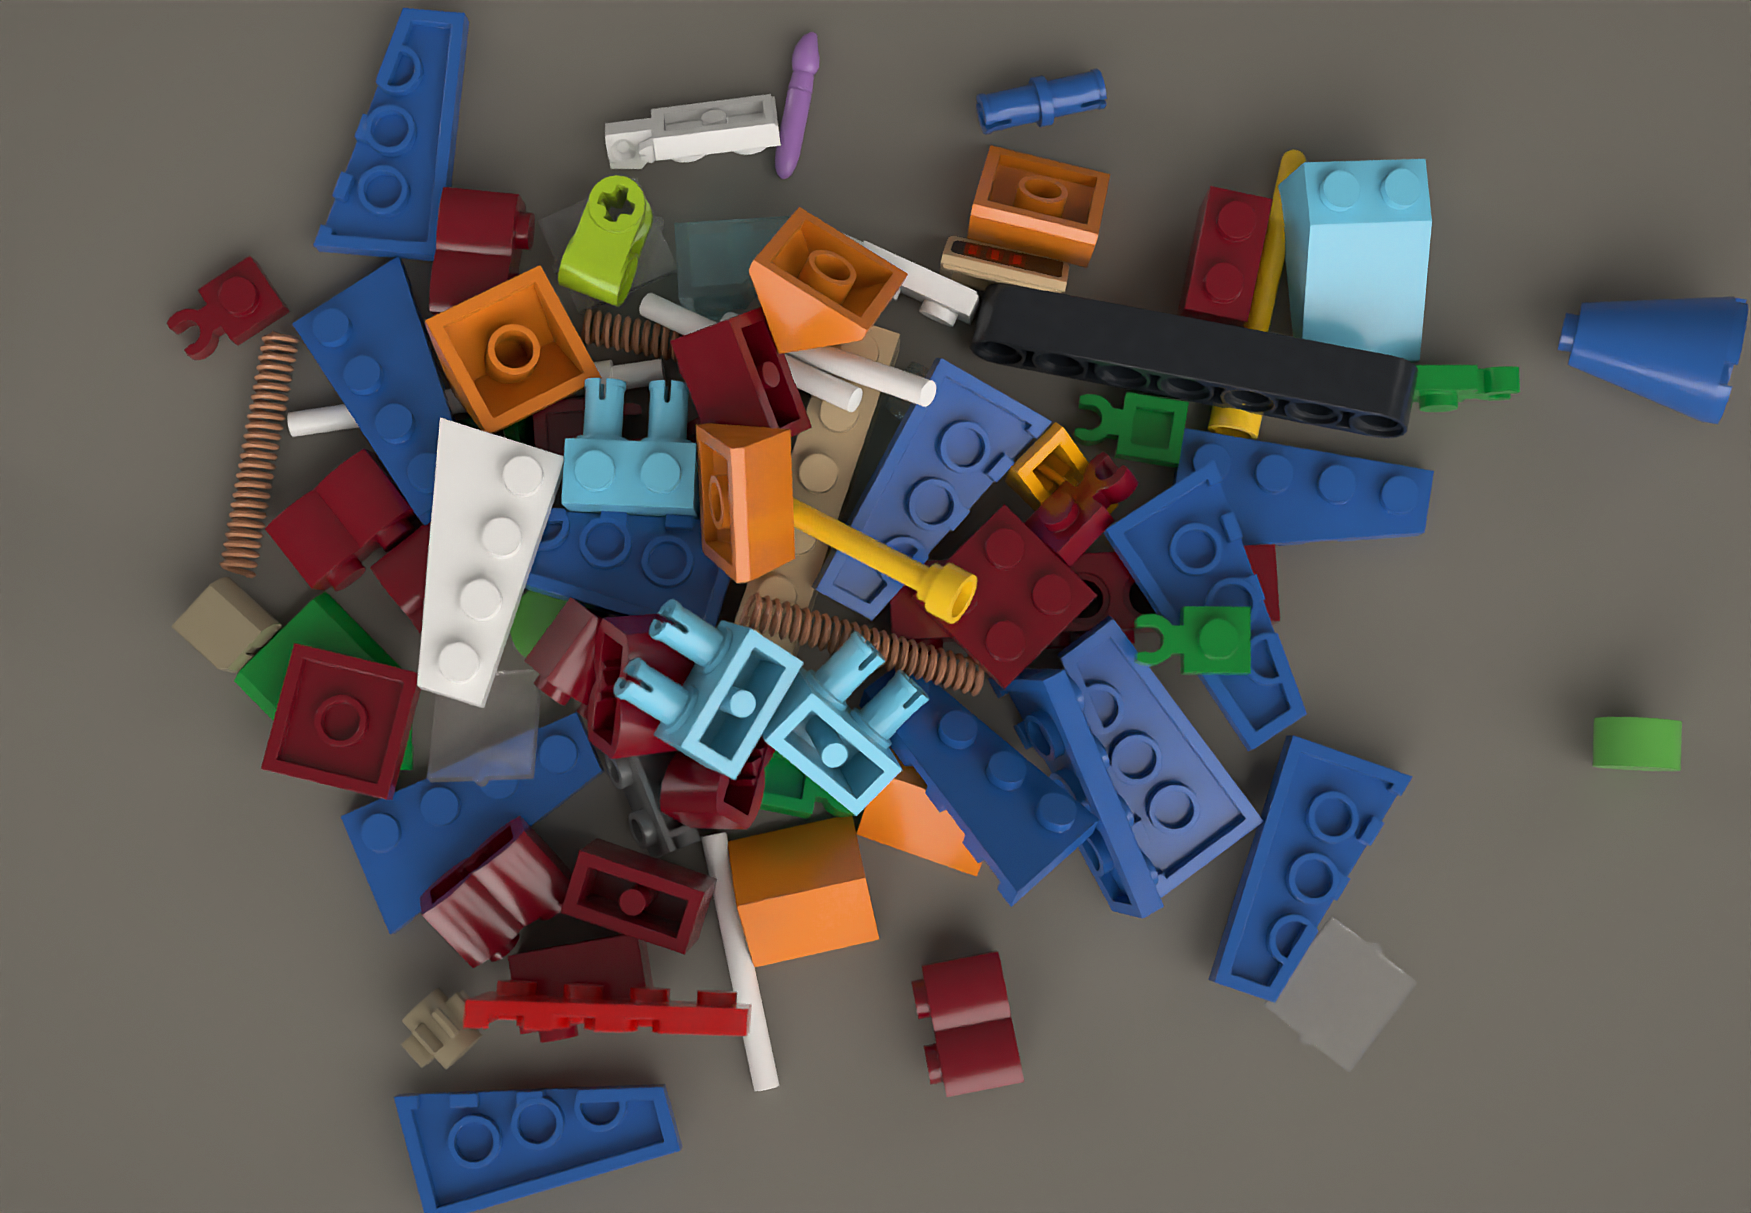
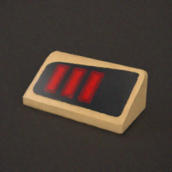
M950 236L942 255L939 274L966 287L985 291V288L991 284L1006 283L1064 294L1069 264L1031 253L958 236Z

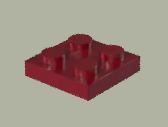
M1004 504L942 565L944 567L952 563L975 575L977 578L973 598L960 619L950 624L925 610V603L917 598L918 591L912 595V599L1005 690L1098 595Z
M294 643L261 769L392 800L421 688L417 686L418 672Z

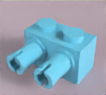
M606 378L604 399L605 386L601 384V379H585L583 435L577 436L576 439L565 438L561 501L564 507L569 512L601 514V511L627 512L628 515L666 517V514L692 515L693 519H700L697 444L687 440L690 392L686 382L671 381L669 402L668 386H666L665 380L649 382L648 437L643 438L641 441H628L626 438H622L626 382L619 379Z
M671 599L661 607L658 614L674 623L675 627L667 622L662 623L654 619L649 629V635L695 662L683 686L648 666L644 660L638 657L630 661L623 672L638 680L640 686L619 677L614 688V694L660 721L658 728L653 734L654 736L703 766L735 780L804 662L752 628L722 620L718 627L715 628L682 607L675 599Z
M854 631L841 648L816 672L813 670L807 672L804 668H800L764 729L762 736L770 746L857 816L903 770L889 748L892 745L889 738L930 698L912 678L910 679L904 671L899 669L887 685L861 710L849 708L845 700L870 674L886 661L872 643L868 640L864 642V636L858 631Z

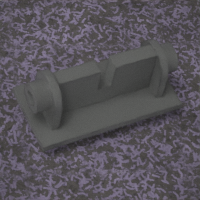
M672 751L611 759L605 754V765L608 775L617 789L623 788L632 812L628 817L629 826L640 848H647L650 856L660 858L676 850L672 838L677 850L701 840L697 828H690L661 812V784L659 781L663 780L667 767L674 757Z

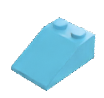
M1426 159L1304 162L1278 185L1284 218L1285 260L1293 337L1392 355L1412 363L1420 361L1432 227Z

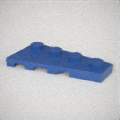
M412 8L402 9L375 80L378 86L367 115H362L354 137L357 142L346 171H341L332 196L335 199L325 226H320L313 244L319 252L387 258L399 256L400 259L434 261L441 194L443 187H451L469 29V20L465 13Z
M935 358L925 377L936 384V394L933 401L926 407L911 402L846 522V525L922 564L929 558L928 554L950 530L954 531L971 512L969 508L993 482L997 483L1015 463L1013 460L1033 438L1037 439L1052 422L943 358ZM832 548L812 588L873 620L904 584Z
M1188 428L1184 430L1180 461L1177 468H1175L1172 486L1215 459L1223 480L1221 485L1231 512L1234 511L1243 535V538H1241L1243 546L1267 544L1286 546L1300 545L1307 542L1335 540L1341 542L1412 537L1425 533L1434 475L1432 470Z
M1214 459L1107 528L1103 534L1156 614L1166 618L1172 625H1180V609L1183 606L1250 607L1251 674L1198 675L1247 751H1250L1305 716L1307 712L1279 635L1273 629L1263 601L1265 600L1264 593L1257 574L1254 575L1241 540L1243 535L1234 511L1231 512L1221 485L1223 480Z
M1108 615L1057 655L1067 676L1076 682L1083 694L1085 708L1082 712L1092 735L1099 739L1108 754L1110 762L1107 769L1116 793L1127 802L1132 811L1134 826L1131 829L1141 852L1147 855L1157 871L1158 884L1156 888L1160 898H1162L1264 821L1150 667L1134 662V654L1138 651L1115 620Z
M575 712L394 793L392 800L381 798L340 816L390 935L396 934L421 913L420 896L438 878L462 860L470 857L498 829L518 816H521L532 827L604 772L594 745L589 741L588 731L579 713Z
M1286 735L1260 816L1264 822L1257 826L1208 980L1275 1003L1319 932L1317 926L1333 900L1338 901L1350 881L1348 877L1366 846H1371L1385 824L1382 822L1383 818L1396 797L1402 796L1413 776L1294 735Z
M665 1084L406 1093L394 1096L424 1213H471L681 1151L683 1147Z

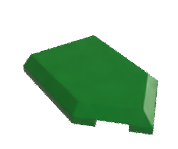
M325 591L312 599L238 672L234 682L274 721L294 643L403 668ZM412 726L400 770H414Z

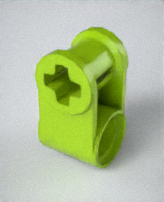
M614 175L605 177L594 186L590 192L577 230L564 252L558 273V283L560 286L617 307L624 303L633 284L638 260L653 222L651 206L636 182L625 176ZM628 200L634 210L631 215L620 214L615 222L608 211L611 207L621 209L625 201Z

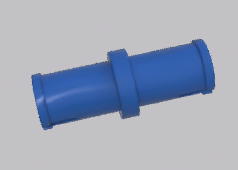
M1095 68L1089 72L1048 81L1045 76L1041 75L1030 78L1029 84L989 94H977L976 101L978 104H976L981 129L987 135L993 131L1034 122L1041 128L1052 125L1054 118L1093 109H1105L1107 94L1102 73L1098 68Z

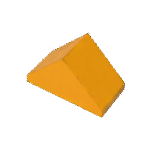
M1055 422L1011 466L1005 482L1036 511L1065 480L1077 487L1084 479V472L1089 462L1064 427ZM1118 503L1111 504L1107 508L1109 514L1119 505Z

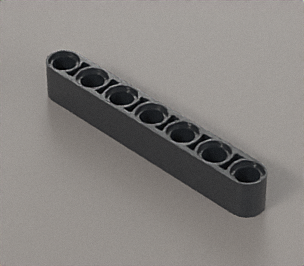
M1006 283L991 284L985 288L970 345L971 351L976 356L999 365L1216 407L1240 409L1253 414L1379 438H1397L1407 432L1418 378V368L1412 362L1392 355Z

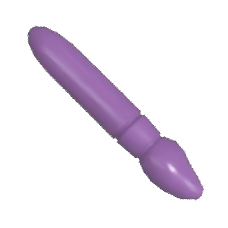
M809 32L802 36L795 46L792 55V68L794 72L788 87L789 90L779 132L781 145L776 147L775 168L781 179H787L793 174L801 152L812 97L814 75L819 69L820 62L818 40L814 32Z

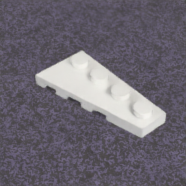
M440 418L417 681L419 688L481 708L485 707L563 476L564 456Z

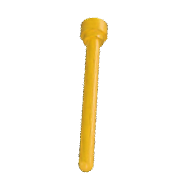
M1289 150L1281 159L1249 318L1243 328L1264 332L1269 331L1285 259L1284 218L1278 185L1301 164L1306 162L1304 154L1299 150ZM1212 406L1208 430L1212 433L1256 440L1263 415L1249 413L1240 409Z
M793 497L795 528L918 591L917 598L925 603V610L953 624L960 619L968 608L976 590L977 578L975 575L952 563L944 567L939 564L928 567Z

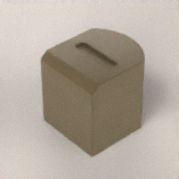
M223 577L211 583L171 626L217 669L238 674L282 630V624L230 577Z

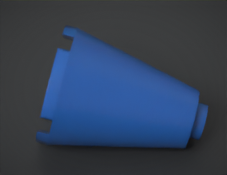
M1734 296L1582 302L1578 315L1565 314L1557 350L1569 352L1567 363L1569 366L1703 423L1718 424L1723 416L1732 386H1728L1733 366L1739 363L1749 305L1746 303V299L1735 298Z

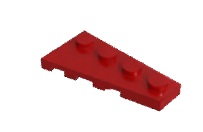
M497 980L496 992L488 991L465 1000L463 1028L488 1029L489 1023L496 1020H516V1026L522 1027L523 1030L553 1031V1029L570 1028L571 1023L584 1024V1029L594 1032H636L639 1026L652 1027V1032L658 1034L747 1036L750 1032L752 1004H738L737 992L726 990H697V1001L670 1000L671 989L663 987H630V998L603 997L604 985L565 983L563 995L537 994V982Z

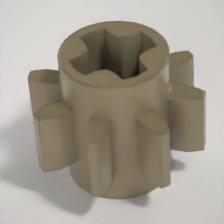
M437 988L415 1006L402 1020L404 1025L412 1032V1035L401 1046L421 1068L436 1059L445 1070L448 1069L483 1036L476 1028H463L465 1000L470 998L464 990L456 992L449 999L440 988Z

